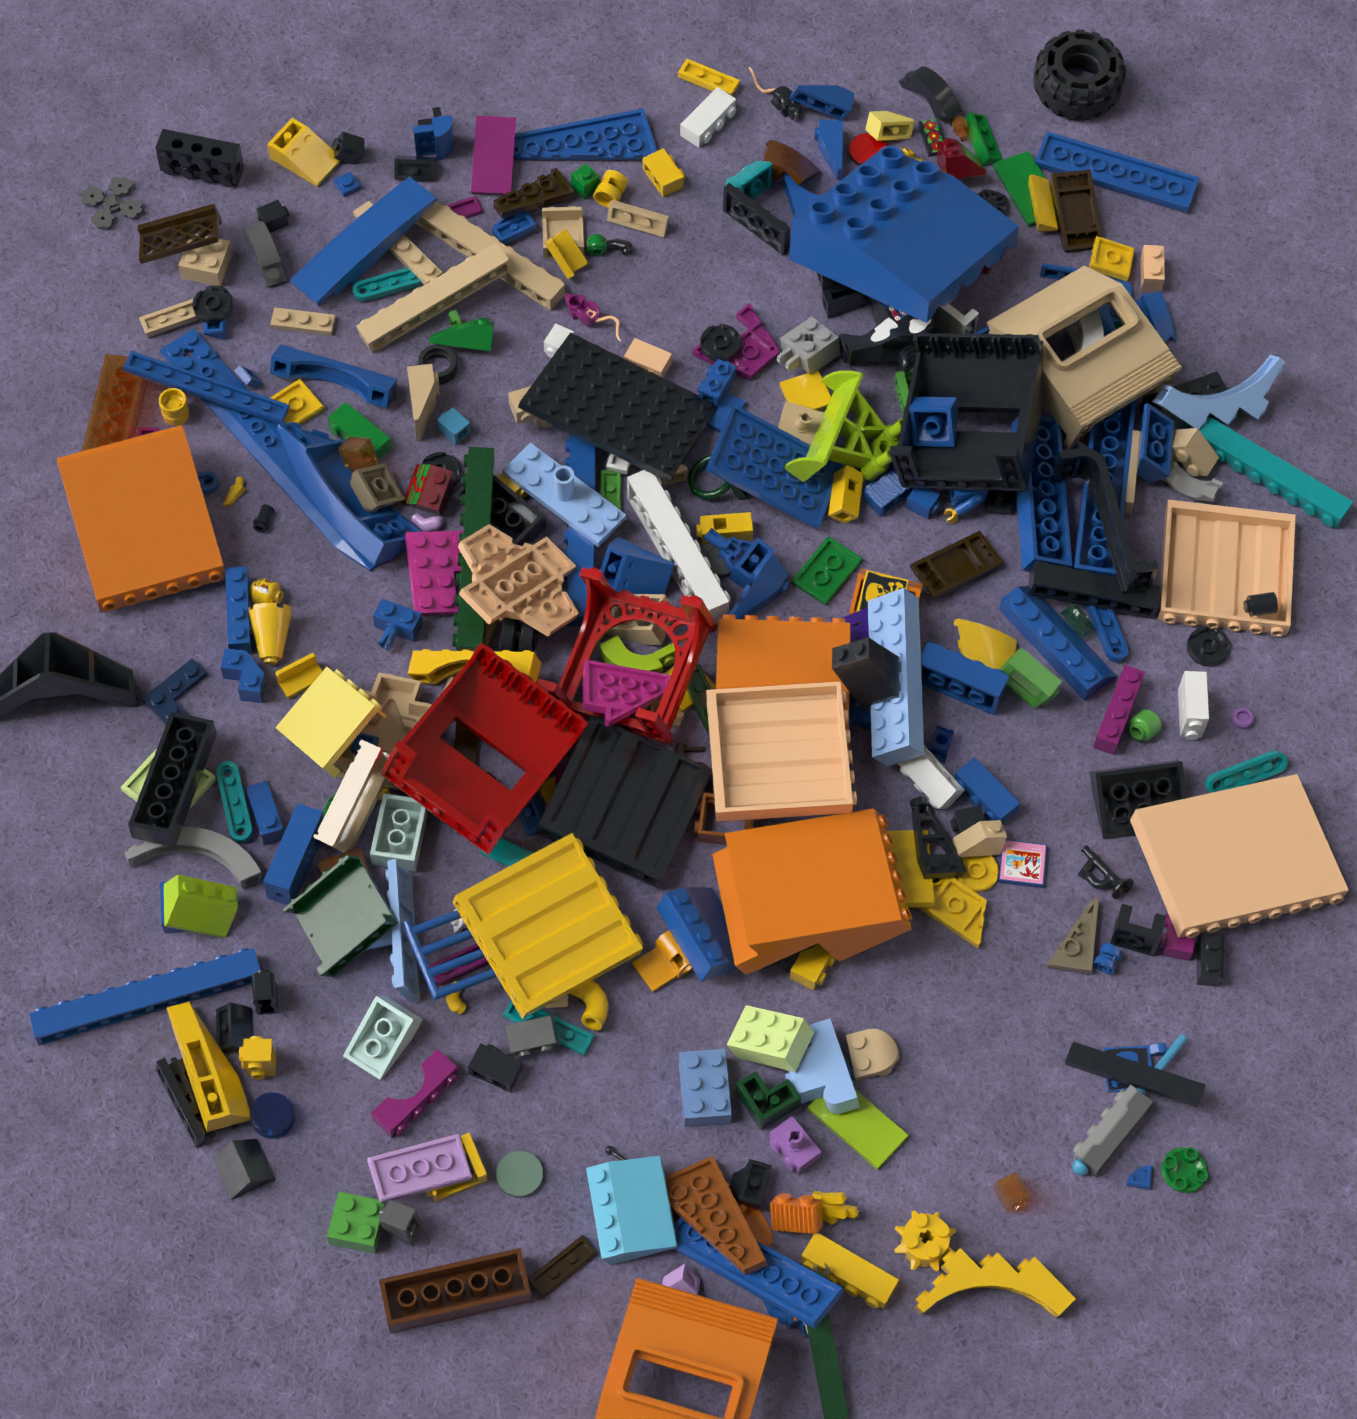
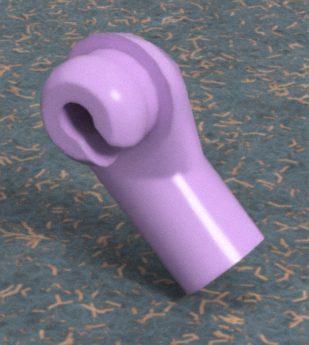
M417 512L411 518V521L425 532L438 530L444 525V520L440 516L424 518Z

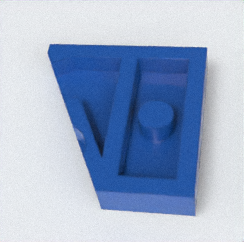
M524 212L507 218H501L491 230L492 235L502 244L506 245L536 231L537 225L529 214Z

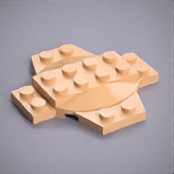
M488 524L462 540L458 548L473 574L472 583L464 587L459 595L488 624L493 623L497 619L501 621L506 617L518 619L548 637L576 619L579 614L567 592H562L563 577L570 574L576 565L548 537L543 538L534 545L525 543L523 546L515 545L512 543L513 538Z

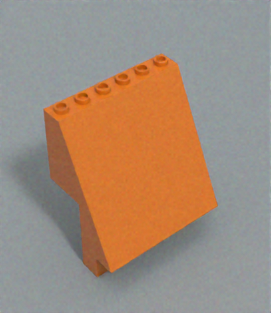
M182 425L57 458L100 613L226 579L223 561Z
M723 615V619H718L716 689L841 682V690L846 691V703H843V710L848 711V723H845V730H849V691L832 669V648L850 643V623H846V618H832V622H824V618L811 617L810 622L802 621V617H789V621H780V616H767V620H758V616L745 615L744 620L736 619V615Z
M873 808L725 833L727 847L713 853L712 856L734 963L740 971L748 975L817 943L840 962L912 930L910 924L912 916L905 904L907 896L901 888L902 877L896 868L898 860L891 848L893 840L887 832L889 824L883 814L880 815Z

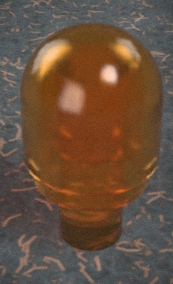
M961 115L954 117L952 120L953 132L956 136H959L960 141L964 142L968 139L967 133L969 132L967 119Z

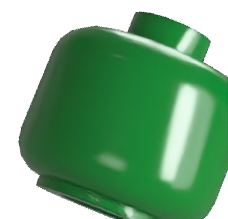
M594 234L588 237L587 251L589 254L600 256L607 251V239L603 235Z

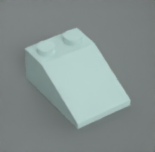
M376 996L343 1057L379 1080H382L413 1039L423 1019L387 996Z

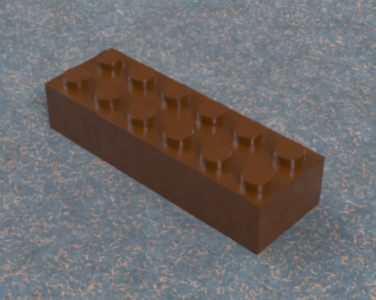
M521 1248L379 1279L390 1333L532 1302Z

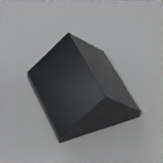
M257 1138L231 1141L213 1158L231 1200L275 1180Z

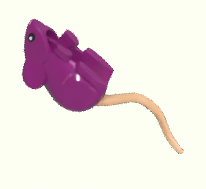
M583 294L580 296L564 295L569 315L572 319L577 317L585 326H592L595 323L612 319L616 322V336L621 342L619 337L620 322L616 317L606 316L599 318L600 308L593 301H586Z

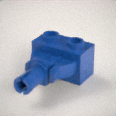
M713 528L704 537V540L719 549L718 557L724 560L726 568L731 573L728 578L743 589L746 585L752 583L756 569L768 552L773 553L775 550L758 537L753 543L747 540H738L733 536L730 539H726L713 530Z

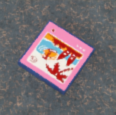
M1006 840L1000 855L998 883L1043 888L1047 844Z

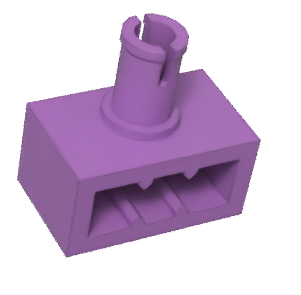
M793 1116L770 1132L769 1144L774 1152H780L785 1158L783 1161L790 1171L795 1170L799 1175L820 1159L821 1150Z

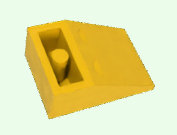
M291 118L267 144L271 160L316 187L341 162L334 159V150L309 127L294 118Z

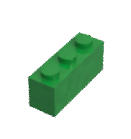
M347 402L343 403L328 417L330 432L336 437L339 435L342 439L349 441V448H355L363 460H369L375 464L392 449L391 439Z

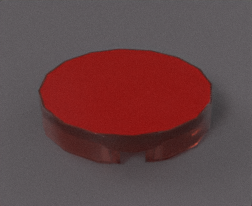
M869 133L859 134L850 141L848 149L849 158L855 165L860 166L880 151L881 148L886 147L887 143L885 140L877 141Z

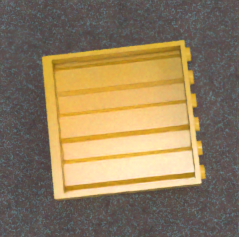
M573 833L455 895L452 902L522 1019L636 957L643 949L641 938L632 931L630 920L619 910L617 899L614 895H610L607 890L606 881L597 874L593 860L586 856L583 851L582 842L579 838H575Z

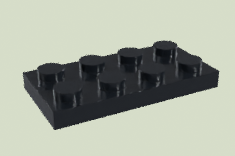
M728 183L724 187L723 211L784 256L789 251L790 227L784 221L777 219L772 212L761 207L756 200L746 196L740 188Z

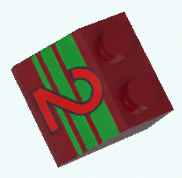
M947 138L937 142V164L941 171L954 176L956 179L986 175V171L977 156L958 140Z
M416 464L405 494V500L402 504L442 516L456 480L453 471L435 465Z

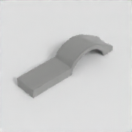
M1172 460L1170 476L1161 479L1173 490L1193 500L1213 502L1215 493L1223 487V482L1214 478L1211 481H1201L1191 477L1180 468L1177 462Z

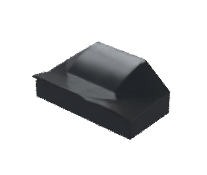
M749 1159L744 1168L733 1173L729 1189L738 1203L760 1210L772 1165Z

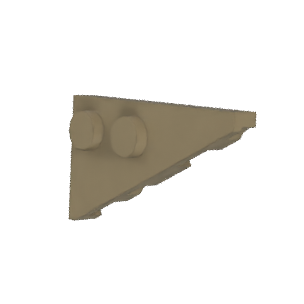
M1094 897V900L1092 899L1087 905L1079 920L1076 921L1065 940L1062 941L1056 953L1049 960L1047 968L1091 974L1099 898Z

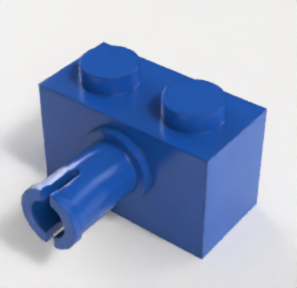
M383 598L373 615L375 628L384 631L378 645L383 649L387 645L386 650L391 649L397 636L414 642L423 626L422 613Z

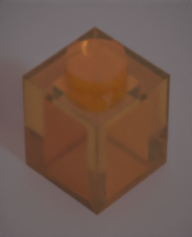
M1017 1172L995 1182L993 1189L1007 1213L1012 1210L1016 1213L1027 1207L1026 1203H1028L1030 1195Z

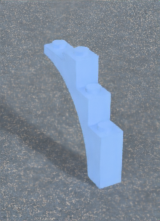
M1269 355L1264 364L1247 380L1229 390L1211 395L1186 394L1163 384L1152 402L1191 428L1200 429L1202 424L1206 423L1208 415L1219 422L1229 425L1235 419L1238 409L1252 418L1259 419L1265 413L1266 406L1269 403L1263 397L1270 391L1271 384L1276 376L1282 372L1285 361L1280 357Z

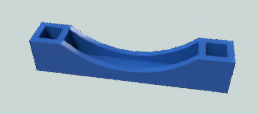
M282 344L271 356L270 374L287 379L304 378L333 382L354 391L367 403L384 408L389 406L396 395L397 378Z

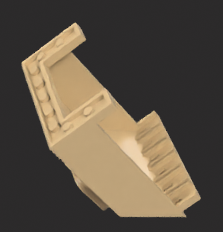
M1085 265L986 322L990 327L989 334L1039 335L1040 341H1043V403L1067 435L1062 443L1065 449L1074 447L1078 444V441L1082 442L1092 427L1143 395L1145 397L1159 392L1163 384L1169 386L1182 369V366L1179 365L1177 359L1172 355L1168 346L1121 283ZM1107 303L1123 326L1063 362L1060 361L1045 339Z

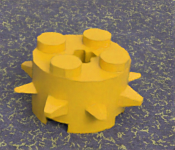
M914 1210L911 1212L912 1218L905 1227H895V1230L902 1235L901 1244L894 1249L895 1254H904L906 1259L911 1262V1270H915L918 1266H930L937 1272L939 1271V1262L951 1250L949 1247L950 1237L956 1233L955 1228H949L939 1218V1212H936L934 1215L918 1214ZM928 1238L929 1241H927V1243H923L922 1239Z

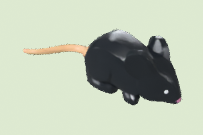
M749 67L756 87L762 93H771L773 95L770 101L777 110H781L784 118L788 115L790 119L795 121L799 116L801 106L800 103L789 99L792 90L785 86L767 90L762 89L752 68Z

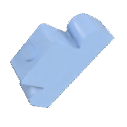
M831 1019L809 1025L814 1034L796 1072L789 1071V1073L785 1074L786 1079L790 1080L801 1097L800 1103L824 1097L826 1108L833 1114H841L860 1108Z

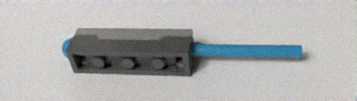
M1180 1034L1154 1068L1164 1071L1187 1042V1037ZM1132 1085L1126 1091L1124 1089L1120 1090L1114 1099L1117 1101L1112 1108L1108 1106L1100 1116L1103 1118L1098 1125L1094 1123L1086 1133L1089 1137L1085 1142L1080 1140L1074 1147L1073 1152L1075 1155L1072 1167L1077 1175L1083 1176L1090 1173L1094 1177L1097 1176L1150 1110L1153 1101L1145 1096L1147 1091L1139 1088L1136 1089Z

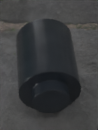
M1274 592L1248 595L1243 602L1245 613H1248L1250 617L1274 614L1278 611V601Z

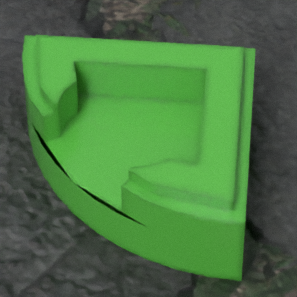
M456 310L449 312L451 327L461 324Z

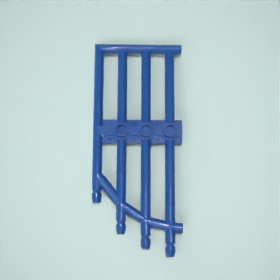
M457 910L415 926L412 925L411 920H406L402 923L434 1000L497 977L493 969L446 987L438 988L434 976L485 957L480 949L430 968L425 955L473 938L471 932L466 930L421 947L417 934L460 919L461 916Z

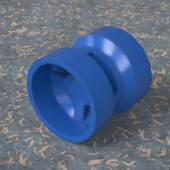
M1104 943L1100 949L1101 954L1096 957L1093 965L1097 970L1112 975L1116 970V963L1123 956V952L1115 945Z

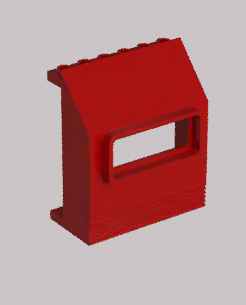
M480 643L470 660L405 738L396 743L380 774L489 855L554 773L587 728L588 722L580 714L569 709L563 701L557 700L549 694L544 687L533 682L527 674L521 673L513 667L508 660L498 656L492 648ZM454 719L525 772L512 790L507 789L440 738Z

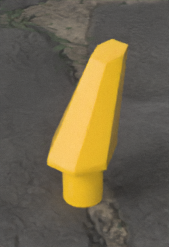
M236 477L235 484L230 486L222 506L230 507L246 490L243 486L244 478Z

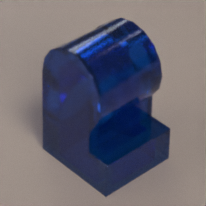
M937 725L928 750L940 763L945 764L954 730Z

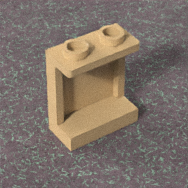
M575 206L542 208L544 259H554L546 246V241L564 229L569 231L584 255L583 208Z

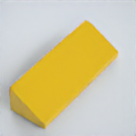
M1030 175L1028 185L1037 231H1057L1058 226L1049 181L1046 178Z

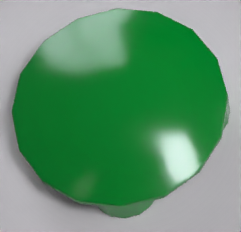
M1193 1147L1175 1148L1168 1152L1162 1160L1161 1171L1163 1179L1175 1191L1182 1193L1195 1192L1202 1187L1208 1178L1206 1163Z

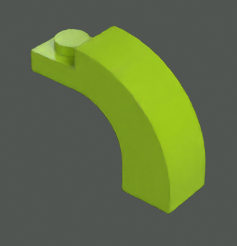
M618 635L599 645V655L604 663L663 673V666L668 667L675 662L673 643L649 655L632 653L624 646Z

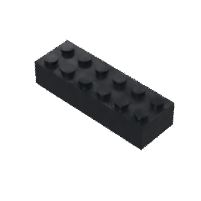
M174 712L170 713L128 823L133 839L171 847L176 846L217 735L213 720Z

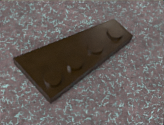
M554 168L550 174L546 176L542 174L537 177V181L531 184L528 182L523 184L522 189L518 191L512 190L493 200V207L503 219L574 198L575 191L560 171Z

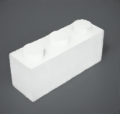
M717 87L680 124V136L698 148L703 143H708L712 134L723 127L724 121L727 118H732L736 113V99Z
M925 746L924 755L897 763L900 766V771L915 782L914 786L916 789L925 793L929 798V803L936 809L949 808L965 791Z

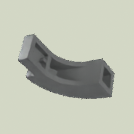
M258 221L242 227L246 242L256 257L266 287L286 281L279 254L264 222Z

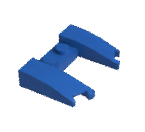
M1161 291L1142 294L1140 299L1134 300L1162 340L1166 342L1168 339H1171L1174 342L1176 335ZM1106 304L1097 309L1102 321L1104 337L1115 331V325L1120 323V320L1110 306Z

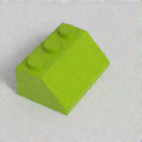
M179 874L164 884L165 927L218 938H225L238 909L237 887Z

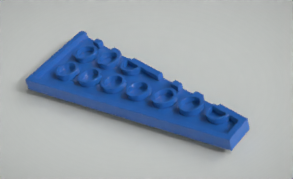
M643 108L515 134L514 160H643L644 157L657 150Z

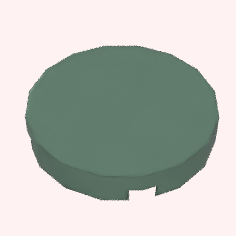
M514 1151L500 1160L496 1179L500 1189L509 1196L525 1198L533 1195L543 1181V1168L540 1161L533 1154L526 1151Z

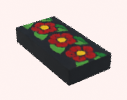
M936 118L919 121L918 127L928 157L936 156L937 142L944 140L939 120Z

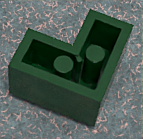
M757 1072L736 1082V1094L760 1130L800 1107L801 1097L789 1079L768 1090Z

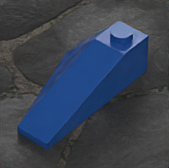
M768 552L756 569L752 585H746L740 598L741 603L737 601L728 615H736V619L745 620V615H754L775 600L780 593L784 594L790 585L788 582L789 573L772 552Z

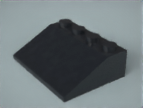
M1173 760L1090 771L1092 794L1103 839L1136 835L1130 821L1136 809L1187 798L1183 761Z

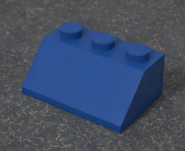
M1148 403L1144 405L1141 419L1137 475L1152 483L1170 476L1174 421Z

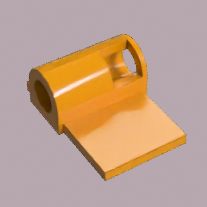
M670 930L656 940L653 950L632 962L633 967L652 993L676 977L679 979L693 970Z

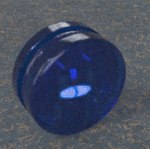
M271 1092L261 1095L254 1101L250 1110V1118L255 1131L260 1136L267 1139H277L285 1136L292 1129L295 1122V1112L292 1103L286 1096Z

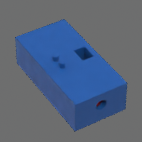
M297 803L263 880L267 899L289 905V901L298 896L321 841L313 836L319 833L317 831L324 819L323 811Z

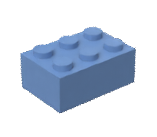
M725 1049L679 1052L684 1127L731 1124L732 1114Z

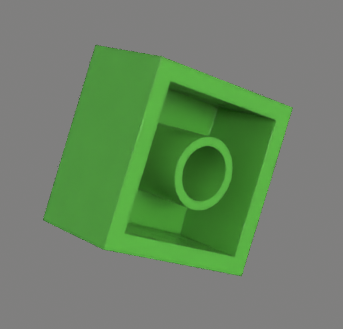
M338 1192L327 1235L329 1245L376 1254L382 1230L379 1222V1213L382 1207L386 1206V1203L380 1204L379 1199Z

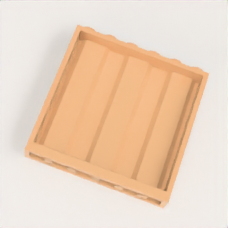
M1168 500L1164 519L1158 620H1163L1167 624L1179 622L1185 623L1187 626L1204 625L1210 629L1228 628V630L1233 632L1245 630L1252 634L1270 633L1275 637L1287 635L1291 625L1296 515ZM1268 592L1276 594L1278 601L1277 613L1252 617L1245 613L1243 602L1248 595Z
M841 682L707 690L716 822L852 813L853 805L857 804L856 791L851 789V784L855 783L854 770L850 771L849 764H852V750H847V743H850V730H845V723H848V711L843 710V703H846V691L841 690Z

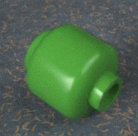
M1147 709L1141 710L1129 721L1131 736L1142 742L1151 740L1161 731L1162 727L1159 716Z

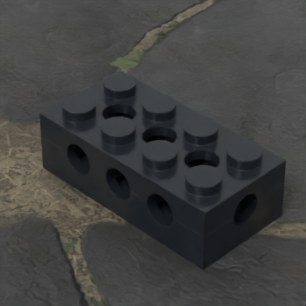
M162 129L155 147L160 171L167 175L176 174L187 179H201L206 183L216 182L226 187H238L244 170L240 144Z

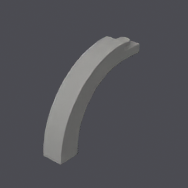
M182 827L175 847L144 841V844L134 845L124 852L130 868L160 855L174 852H191L208 856L220 862L232 872L242 889L263 880L262 873L256 862L240 845L219 833L202 828Z

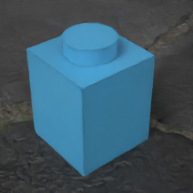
M453 407L449 411L443 412L437 419L438 430L454 445L471 433L470 422Z

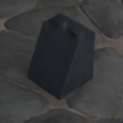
M869 637L832 648V669L862 708L899 697V656Z

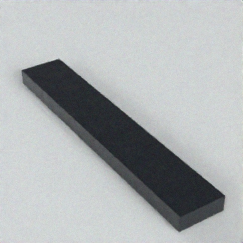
M1076 1042L1072 1043L1065 1060V1065L1129 1086L1132 1085L1133 1087L1197 1108L1206 1088L1204 1083Z

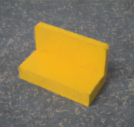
M567 229L546 241L547 248L567 279L573 277L575 271L587 264L586 258Z
M311 653L276 671L275 674L278 685L289 700L308 690L323 671L317 663L316 655Z

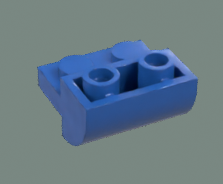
M452 115L433 117L432 124L413 127L416 156L436 154L437 160H442L453 151Z

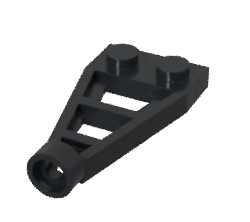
M919 796L912 799L909 804L912 810L916 857L923 878L964 877L967 870L963 860L958 856L956 847L931 812L926 797ZM921 825H930L935 834L924 835ZM927 843H939L946 854L929 855Z

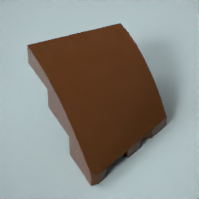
M769 140L766 143L767 150L764 152L763 161H770L772 163L771 177L775 181L783 177V173H788L795 183L800 185L820 172L809 159L795 149L774 140Z

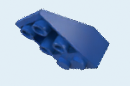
M618 537L608 546L601 571L611 587L616 591L627 590L632 594L665 595L675 563Z

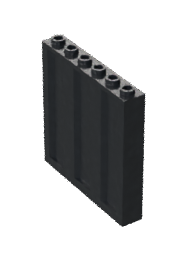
M591 715L587 728L584 730L538 824L536 834L556 842L573 833L575 838H579L582 842L583 851L587 857L659 889L710 779L712 769L705 763L689 759L685 754L675 753L662 744H655L642 735H635L622 726L611 725L605 727L604 718Z

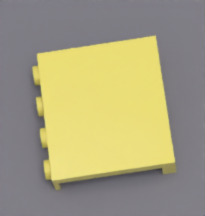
M326 667L276 726V729L335 778L340 773V770L333 765L376 713L380 714L383 718L387 716L380 711L383 706L373 698L371 701H368L370 696L361 688L357 692L358 686L350 679L345 682L344 680L347 677L336 669L333 672Z

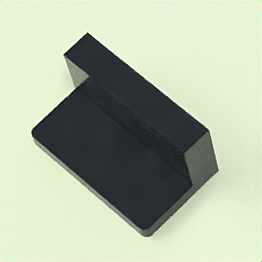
M397 155L394 163V179H407L411 177L414 180L435 181L437 157Z
M229 1002L216 1009L217 1045L223 1054L243 1047L244 1039H250L253 1036L251 1007Z

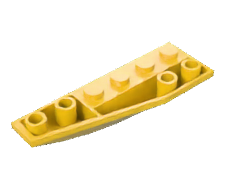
M190 1002L167 1007L206 1132L252 1120L239 1076Z

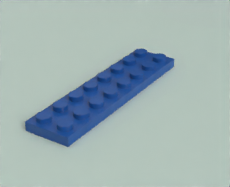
M1048 131L1045 134L1034 163L1039 168L1055 173L1091 169L1094 185L1186 213L1200 178Z
M682 1218L674 1225L678 1247L674 1248L675 1251L814 1329L844 1294L842 1287L757 1240L756 1242L766 1259L767 1266L744 1275Z

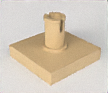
M785 401L778 428L811 445L824 413Z

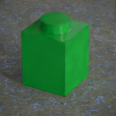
M586 163L571 174V187L584 200L591 196L599 185V175Z

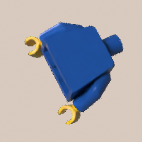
M949 489L952 507H955V510L946 509L944 511L945 516L952 515L946 521L949 524L956 523L958 515L961 516L985 501L988 490Z

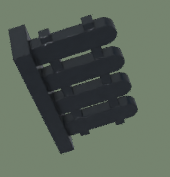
M176 1057L170 1059V1064L167 1063L165 1058L156 1061V1072L195 1148H198L205 1144V1136L209 1135L210 1139L216 1137L215 1132L223 1128L206 1132L190 1080L185 1075L187 1071L183 1058L177 1060ZM177 1077H179L181 1081L180 1083L177 1082ZM187 1096H189L191 1102L189 1103L186 1099ZM198 1115L201 1119L200 1122H198L196 1119V1116ZM238 1124L231 1125L232 1129L238 1127Z

